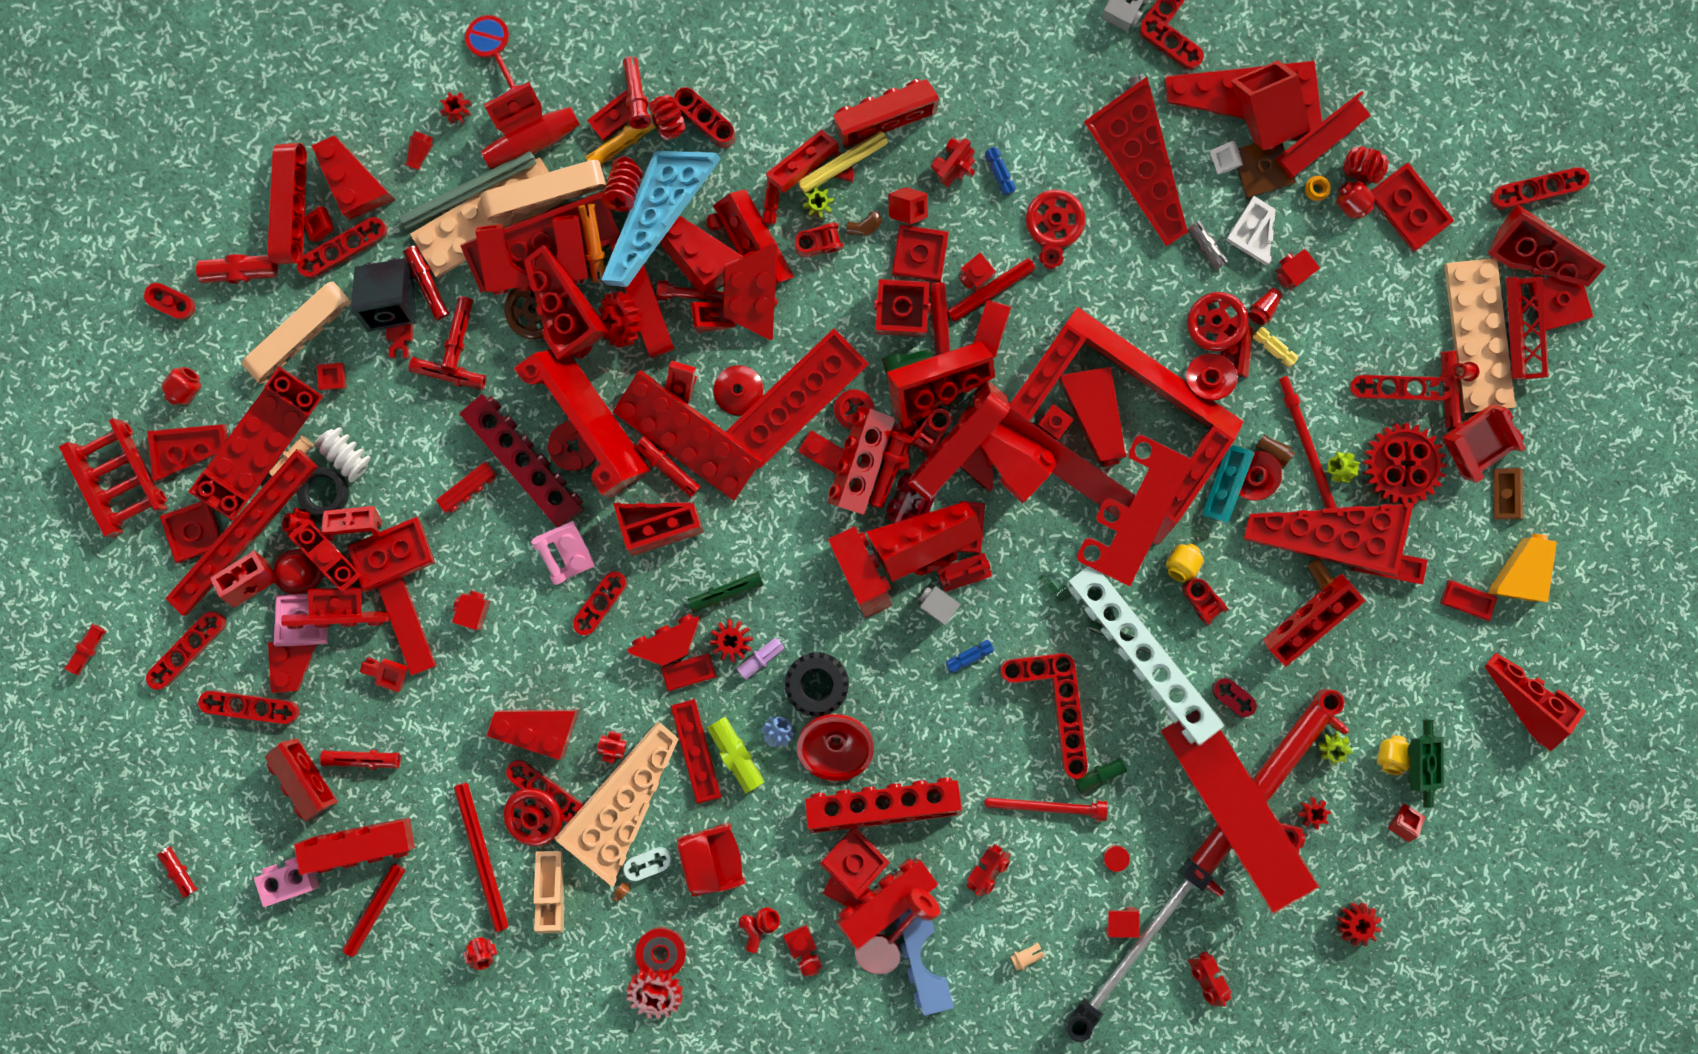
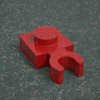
M414 324L386 329V340L393 341V345L389 348L390 358L395 359V352L398 349L403 350V358H409L410 351L406 346V341H413Z

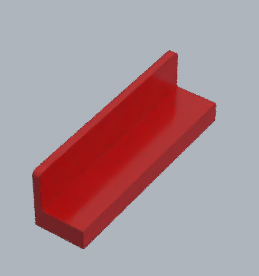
M1363 91L1355 95L1276 158V161L1291 179L1371 116L1358 99L1364 94Z
M747 190L729 193L713 205L740 255L744 256L751 251H758L768 246V243L775 242ZM778 246L775 286L794 277Z

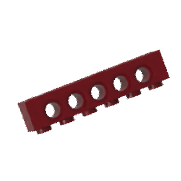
M484 394L478 396L459 413L460 416L557 528L574 520L584 511V508L581 506L583 500L575 491L570 493L565 488L566 480L558 472L553 474L548 468L551 464L542 453L537 455L532 449L534 443L526 434L521 436L515 430L518 427L517 423L509 415L503 416L499 411L502 406L493 396L489 398ZM495 416L497 419L495 427L488 429L486 426L487 419ZM507 435H512L513 444L508 448H504L502 444L503 438ZM528 454L530 457L529 464L521 467L519 465L520 456ZM539 473L546 475V482L542 486H537L535 483V477ZM555 492H561L563 500L559 505H553L551 497Z

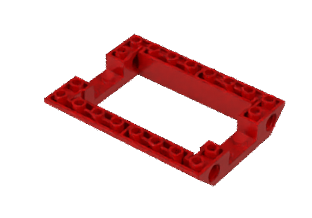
M1077 307L1009 404L1010 410L1001 422L1040 443L1046 450L1050 451L1058 460L1052 473L1090 500L1102 506L1104 500L1110 498L1127 507H1130L1135 497L1134 493L1030 422L1034 413L1083 343L1205 427H1211L1194 447L1195 451L1190 457L1193 459V462L1152 542L1158 546L1179 522L1235 441L1244 421L1215 401L1205 400L1196 396L1182 378ZM1116 506L1105 508L1106 511L1119 519L1120 511Z

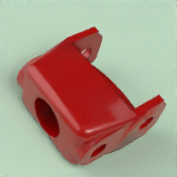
M731 822L687 834L676 839L687 888L692 897L724 891L746 883V877L742 876L741 856L736 839L731 831Z

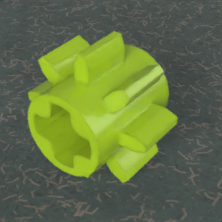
M815 187L811 195L805 193V197L809 202L804 203L803 208H810V218L815 214L819 215L820 220H823L825 212L832 214V209L828 205L834 203V198H827L828 189L821 192ZM815 199H820L823 202L821 208H817Z
M1337 451L1336 456L1328 459V470L1326 472L1333 474L1332 481L1350 483V479L1358 476L1360 462L1353 460L1354 454L1348 452L1344 454Z
M1338 731L1329 736L1325 734L1324 743L1318 744L1320 750L1323 751L1321 753L1322 759L1327 760L1329 758L1333 765L1341 761L1346 763L1347 754L1353 753L1351 747L1348 746L1350 744L1349 738H1341Z

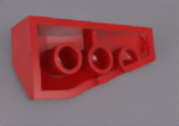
M1518 204L1500 225L1488 251L1490 256L1509 268L1517 270L1519 268L1538 275L1543 274L1556 277L1562 281L1587 287L1592 284L1606 267L1602 262Z
M970 405L966 408L964 413L959 418V422L973 408V406ZM1002 422L979 445L988 456L985 459L990 466L995 465L1002 475L999 479L1001 483L1022 504L1050 476L1058 463L1053 454L1040 443Z
M1495 653L1484 666L1529 734L1550 752L1572 733L1586 712L1579 704L1559 689L1554 694L1544 688L1545 681L1538 677L1536 679L1525 677L1523 668L1498 653Z

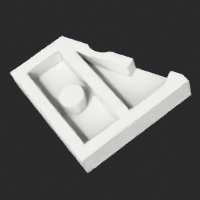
M1254 196L1226 241L1267 266L1271 261L1270 250L1274 232L1272 227L1275 221L1276 209Z

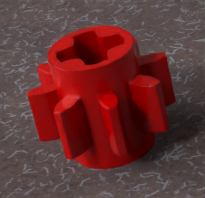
M448 92V97L445 100H440L445 108L440 113L443 117L448 116V121L451 124L455 120H459L464 124V118L472 116L468 110L472 103L470 100H464L462 92H459L457 96ZM458 105L460 106L459 109H454V110H452V107H453V106H454V107H458Z
M294 508L293 513L289 512L284 515L282 530L287 532L286 536H288L307 519L314 525L315 521L305 509Z
M610 731L608 736H601L597 748V754L603 755L601 761L613 764L616 759H623L627 741L621 740V733Z
M1311 796L1309 803L1300 802L1303 808L1302 812H1298L1297 815L1305 818L1302 825L1307 827L1312 823V827L1319 830V824H1329L1326 819L1327 815L1331 814L1332 811L1324 808L1326 801L1320 800L1316 804V799ZM1312 809H1315L1318 814L1316 818L1311 813Z
M483 937L471 940L466 946L467 951L463 953L465 963L469 964L470 968L476 970H484L490 967L494 962L493 956L497 955L495 945L491 944L490 939L486 940Z

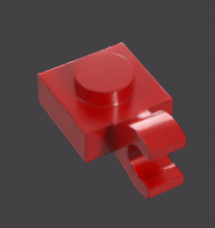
M367 657L366 662H362L359 672L376 677L375 685L400 692L408 666L385 658L379 663L376 659Z

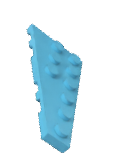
M654 151L636 195L634 207L628 214L601 279L606 285L627 287L721 160L717 153Z

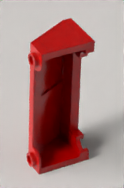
M550 349L534 353L514 367L519 377L525 383L531 386L544 384L548 387L598 459L600 465L593 471L592 481L602 496L611 499L651 471V468L639 451L634 448L635 445L572 355L557 360Z

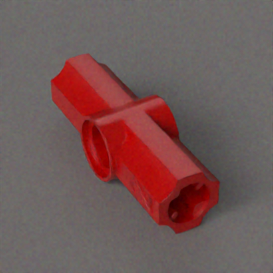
M242 254L226 255L225 259L200 260L196 265V275L202 284L215 282L238 284V281L249 283L252 279L276 278L279 273L278 265H273L268 255L249 257Z

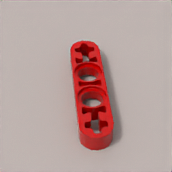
M1575 167L1505 184L1492 192L1490 196L1491 203L1495 208L1502 210L1516 207L1517 204L1520 206L1577 192L1589 184L1590 175L1584 168ZM1574 176L1581 177V182L1578 184L1577 182H1571L1565 185V180H1569ZM1548 179H1552L1557 183L1558 188L1556 192H1551L1546 188V181ZM1524 185H1528L1533 189V196L1531 198L1523 196L1521 189ZM1515 192V196L1507 199L1505 202L1498 198L1502 193L1508 195Z
M377 217L366 219L303 255L301 262L297 264L299 273L312 279L322 275L382 241L388 234L387 225ZM373 224L381 226L378 229V235H375L373 232L366 235L369 238L368 241L360 233L361 230L365 233L372 231L371 225ZM353 235H357L360 238L359 246L349 248L347 244L348 239ZM330 248L338 250V256L333 261L326 259V252ZM318 254L320 259L325 263L324 266H322V264L319 262L313 265L312 272L304 270L307 267V261H310L311 263L319 261V259L316 257Z
M1358 375L1351 381L1349 386L1350 392L1356 398L1444 401L1453 394L1454 390L1452 382L1447 378ZM1360 380H1364L1365 385H1373V380H1377L1375 387L1377 395L1372 394L1373 389H1365L1363 394H1361L1359 389L1355 388V385L1359 384ZM1387 380L1395 385V391L1390 395L1384 394L1381 391L1382 382ZM1413 381L1421 385V392L1416 396L1409 394L1407 391V385ZM1426 381L1430 382L1428 387H1437L1439 382L1442 383L1443 387L1447 388V392L1439 396L1438 391H1429V396H1425L1427 390Z
M207 612L202 615L146 674L148 686L156 690L165 689L170 686L224 630L226 626L225 617L219 612ZM217 618L215 622L217 628H209L205 633L198 629L199 627L206 629L210 625L208 619ZM194 634L199 635L201 638V645L196 649L191 647L189 643L190 637ZM176 652L180 653L184 659L179 667L174 666L171 660ZM166 669L173 671V674L171 672H166L162 676V680L164 681L163 683L155 682V680L157 679L155 673H163Z
M206 691L201 694L198 700L199 708L207 714L278 724L292 723L297 720L300 714L298 705L292 701L224 691ZM213 695V700L224 701L223 705H214L210 709V704L206 703V699L211 698ZM235 698L240 699L243 703V708L238 713L234 712L231 708V702ZM259 702H264L268 706V712L264 716H260L256 712V705ZM288 706V710L292 711V716H287L286 719L285 715L275 713L274 718H272L275 709H286Z
M516 760L508 765L506 769L507 778L520 789L532 788L533 782L540 779L545 782V792L554 798L557 794L563 795L566 798V806L560 810L562 820L566 823H569L575 816L572 812H569L568 816L564 814L570 808L572 802L576 805L572 808L575 812H578L584 806L582 802L526 761ZM519 766H522V772L526 776H530L531 772L535 776H533L528 781L527 786H525L523 782L527 779H525L523 776H518L517 778L514 777L513 775L515 774V771L513 770V767L517 768Z

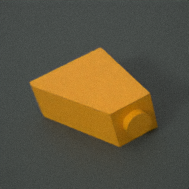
M1532 534L1530 538H1522L1489 588L1488 594L1534 602H1548L1557 541L1548 540V536L1542 534Z

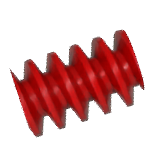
M621 156L612 163L610 175L608 176L606 188L602 196V203L609 209L627 212L634 207L643 173L633 159Z

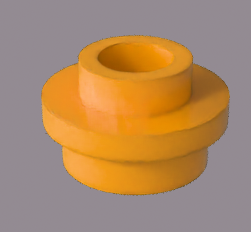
M1313 176L1305 184V193L1313 201L1324 200L1331 190L1329 181L1323 176ZM1314 185L1321 187L1320 193H1316L1313 190Z

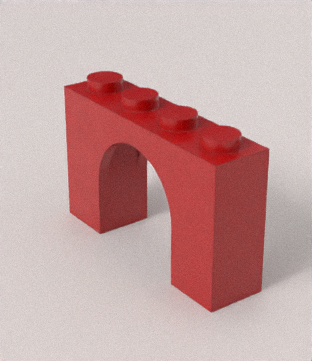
M579 214L553 217L557 245L555 259L575 284H581L584 282L583 279H588V270ZM496 224L477 227L475 234L486 292L492 291L494 295L505 294L508 292V289L518 288V291L531 290L527 271L517 266L508 255L503 225Z

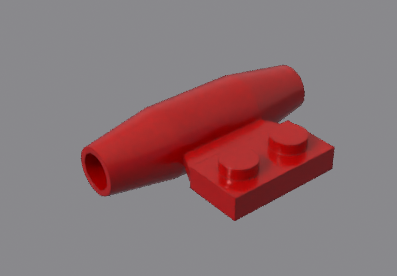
M527 82L484 104L496 129L504 133V135L483 149L481 154L489 169L492 170L508 161L519 158L529 151L535 154L555 144L577 128L580 123L571 106L542 115V105L530 82Z

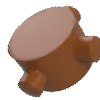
M622 883L614 892L613 900L615 902L621 901L628 893L630 883Z

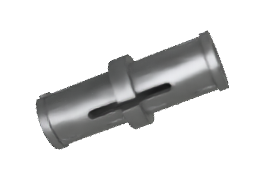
M1200 220L1187 229L1198 245L1199 252H1203L1215 271L1229 262L1217 246L1216 239L1208 234Z

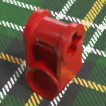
M828 223L817 228L799 232L795 238L796 253L801 257L807 258L844 249L843 243H840L837 231L839 228L838 223ZM803 239H808L812 242L813 246L810 249H802L799 242Z
M944 409L933 410L912 436L914 438L913 443L909 445L914 444L926 453L925 456L928 457L942 440V436L949 428L951 423L950 414ZM937 414H942L946 418V425L941 428L935 427L932 423V418ZM920 438L928 442L930 445H927L925 442L920 440Z
M1194 578L1183 583L1182 593L1206 626H1209L1211 620L1220 613L1228 611L1225 603L1215 594L1205 580ZM1197 582L1200 585L1201 591L1194 597L1190 592V588Z

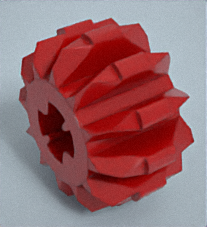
M667 94L654 98L655 100L649 102L650 116L663 139H674L679 134L684 133V119L674 98Z
M1360 146V148L1353 147L1345 157L1343 170L1345 175L1351 177L1352 180L1363 181L1367 184H1377L1386 175L1389 161L1385 154H1381L1380 150H1373L1372 147L1366 148L1364 146Z
M732 619L727 620L728 629L725 628L722 622L718 623L717 625L722 632L712 630L711 634L718 637V640L709 641L710 645L718 644L719 646L713 650V654H717L722 650L723 653L720 658L722 661L730 654V661L735 662V653H737L740 659H744L745 655L741 649L749 652L752 649L744 644L745 642L753 641V637L744 638V634L750 631L749 627L740 631L742 621H738L735 628H733ZM728 634L730 636H737L738 641H735V643L738 644L736 647L725 644V641L728 640L725 637Z
M1352 902L1350 903L1351 911L1345 907L1341 908L1342 912L1346 915L1344 917H1336L1339 922L1343 923L1337 927V931L1343 933L1342 939L1344 941H1350L1351 945L1355 947L1359 943L1364 947L1368 946V939L1374 942L1377 941L1373 934L1375 932H1382V929L1376 926L1382 920L1380 917L1375 916L1376 910L1373 907L1368 908L1367 904L1363 902L1357 906L1356 903ZM1358 920L1363 921V923L1360 924V929H1357V928L1355 927V926L1359 925V921H1358Z

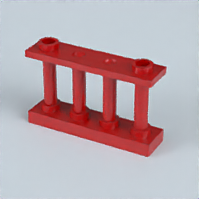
M112 418L108 421L113 431L84 446L70 442L59 446L105 537H116L122 534L123 531L120 526L123 521L150 507H153L156 511H166L168 509L165 504L167 502L165 493L160 488H157L131 438V435H133L131 427L127 422ZM116 440L119 441L125 453L94 469L90 468L86 461L88 455ZM130 462L136 474L135 476L106 491L101 490L97 482L100 480L99 477ZM141 484L147 498L118 513L111 510L109 506L111 499Z

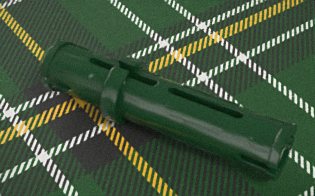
M756 571L753 574L717 588L712 586L708 588L707 592L687 600L694 614L712 605L717 607L720 605V602L764 586L759 571Z

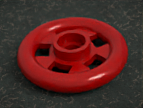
M1054 189L1042 192L1031 201L1026 212L1028 232L1041 246L1052 244L1060 248L1068 247L1078 240L1085 227L1086 218L1082 204L1074 195L1063 190ZM1056 200L1066 202V208L1063 209L1055 206ZM1042 204L1049 207L1044 216L1037 212ZM1068 214H1075V225L1067 224ZM1053 215H1058L1060 217V221L1054 222L1051 217ZM1041 222L1049 230L1044 234L1037 228V225ZM1064 229L1066 236L1056 239L1054 232Z
M1212 292L1202 296L1193 304L1187 317V329L1190 337L1198 346L1209 351H1224L1232 348L1241 341L1248 328V313L1244 304L1234 295L1225 292ZM1218 302L1220 308L1209 312L1207 305ZM1231 306L1237 313V315H1235L1232 318H1230L1229 314L1225 311ZM1198 316H1205V326H1197ZM1215 317L1222 318V322L1218 325L1213 324V319ZM1232 325L1236 330L1229 337L1224 332ZM1208 331L1218 334L1216 341L1205 338Z
M536 788L521 789L512 794L505 804L503 811L505 826L509 833L522 844L542 846L554 840L559 834L562 826V813L557 802L548 793ZM525 799H535V805H526ZM547 806L551 816L546 817L542 808ZM515 808L522 810L520 818L514 817ZM531 813L534 814L537 819H533L531 817ZM543 824H546L549 828L545 834L539 830ZM522 825L526 829L532 830L530 835L520 830Z

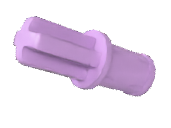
M774 638L758 652L755 650L753 656L736 668L744 679L747 680L761 667H767V663L782 652L784 646L777 638Z

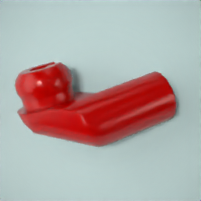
M743 915L740 917L738 924L749 936L745 950L757 953L763 933L758 929L755 917Z

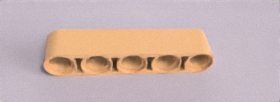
M590 160L485 191L480 194L487 220L497 221L599 191L606 187V182L600 162L598 160Z
M334 282L327 283L243 359L242 366L259 384L268 380L267 377L271 373L274 374L279 366L283 367L287 363L285 360L289 357H294L306 346L304 343L308 339L311 341L324 329L323 326L326 323L330 324L343 312L341 309L345 306L348 307L351 304V300Z

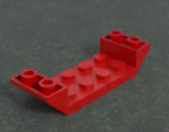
M279 366L264 386L258 398L188 492L233 521L323 398V395Z

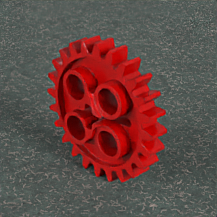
M1398 423L1392 425V431L1390 428L1385 427L1382 429L1383 435L1380 433L1374 434L1377 442L1369 441L1367 443L1372 449L1363 451V454L1368 456L1369 459L1361 462V464L1368 466V469L1363 471L1362 474L1370 475L1371 477L1367 480L1366 484H1375L1372 492L1382 491L1380 499H1386L1390 496V504L1396 503L1397 500H1399V504L1407 503V500L1409 503L1414 502V504H1417V498L1420 501L1426 500L1425 493L1434 495L1435 492L1432 486L1441 487V483L1437 478L1446 476L1440 472V468L1447 467V464L1440 462V459L1444 458L1446 454L1438 453V450L1443 445H1434L1433 443L1436 440V435L1428 438V429L1419 432L1418 424L1413 425L1410 429L1409 423L1402 424L1401 428ZM1389 445L1395 447V457H1391L1388 454L1387 449ZM1415 446H1418L1421 450L1420 458L1415 457L1413 454ZM1402 460H1404V462L1408 463V467H1407V468H1405V466L1401 465V461H1402ZM1388 470H1392L1395 473V481L1393 483L1387 479ZM1414 471H1417L1421 477L1418 484L1412 479Z

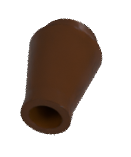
M1266 435L1255 446L1260 451L1273 455L1279 461L1282 469L1285 468L1295 455L1290 450L1292 447Z

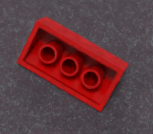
M915 79L899 90L891 88L878 98L868 97L861 100L857 106L839 108L836 114H833V122L845 149L865 141L879 131L887 133L936 114L939 97L928 79L922 81Z

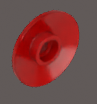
M1214 353L1203 354L1195 358L1190 363L1186 373V382L1189 389L1199 398L1212 401L1223 399L1231 394L1238 380L1234 364L1228 358ZM1213 378L1215 383H1209L1206 379Z
M735 365L726 368L718 375L713 391L715 400L721 409L732 415H743L763 396L764 388L760 376L753 369L742 365ZM736 385L743 387L742 392L739 394L733 391Z
M1254 452L1239 495L1247 500L1260 501L1274 494L1282 480V468L1279 461L1267 452ZM1264 475L1262 481L1257 482V477Z

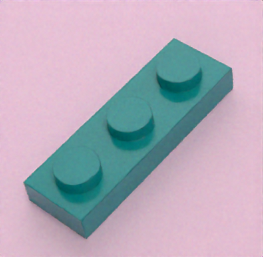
M1234 445L1230 446L1222 459L1204 507L1203 516L1228 524L1254 456L1252 450Z

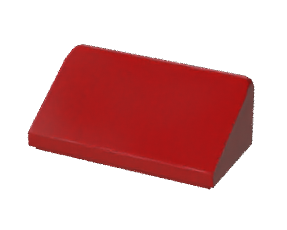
M1230 325L1224 333L1230 337L1236 328ZM1249 325L1239 343L1232 348L1221 351V355L1228 358L1236 367L1238 377L1248 378L1253 338V328Z

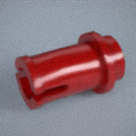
M1475 362L1456 363L1451 368V375L1454 378L1457 377V379L1467 382L1476 380L1480 373V369Z

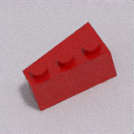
M335 135L311 145L341 213L349 220L396 200Z
M682 216L677 218L659 243L702 297L724 283V264L743 257Z
M613 503L626 549L632 556L704 533L700 516L694 503Z
M856 526L829 538L828 541L864 617L868 618L893 606L887 593L891 587L885 575L880 577L876 570L880 568L875 554L869 555L866 549L870 544L864 532L859 534Z
M580 709L498 710L493 714L487 737L561 760L565 757Z

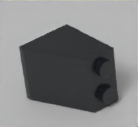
M392 258L380 263L369 262L354 268L351 311L367 332L417 323L414 285L410 274L412 270L405 258Z

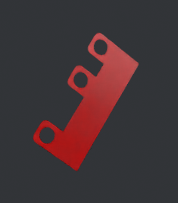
M1138 435L1134 439L1128 452L1130 459L1149 468L1130 507L1108 498L1104 500L1096 516L1099 523L1117 531L1110 547L1092 538H1087L1077 554V560L1080 563L1129 587L1193 462V459L1144 435ZM1141 442L1148 443L1152 448L1151 455L1146 459L1139 458L1135 453L1136 446ZM1116 506L1119 509L1120 517L1117 521L1108 522L1104 518L1103 513L1106 507ZM1089 545H1095L1100 550V557L1094 562H1090L1084 557V550Z

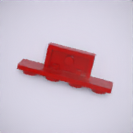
M349 587L344 592L337 588L308 589V614L282 615L281 626H287L288 629H301L303 625L327 628L330 627V624L353 627L357 623L365 622L370 626L383 625V622L389 621L387 611L362 612L361 587Z

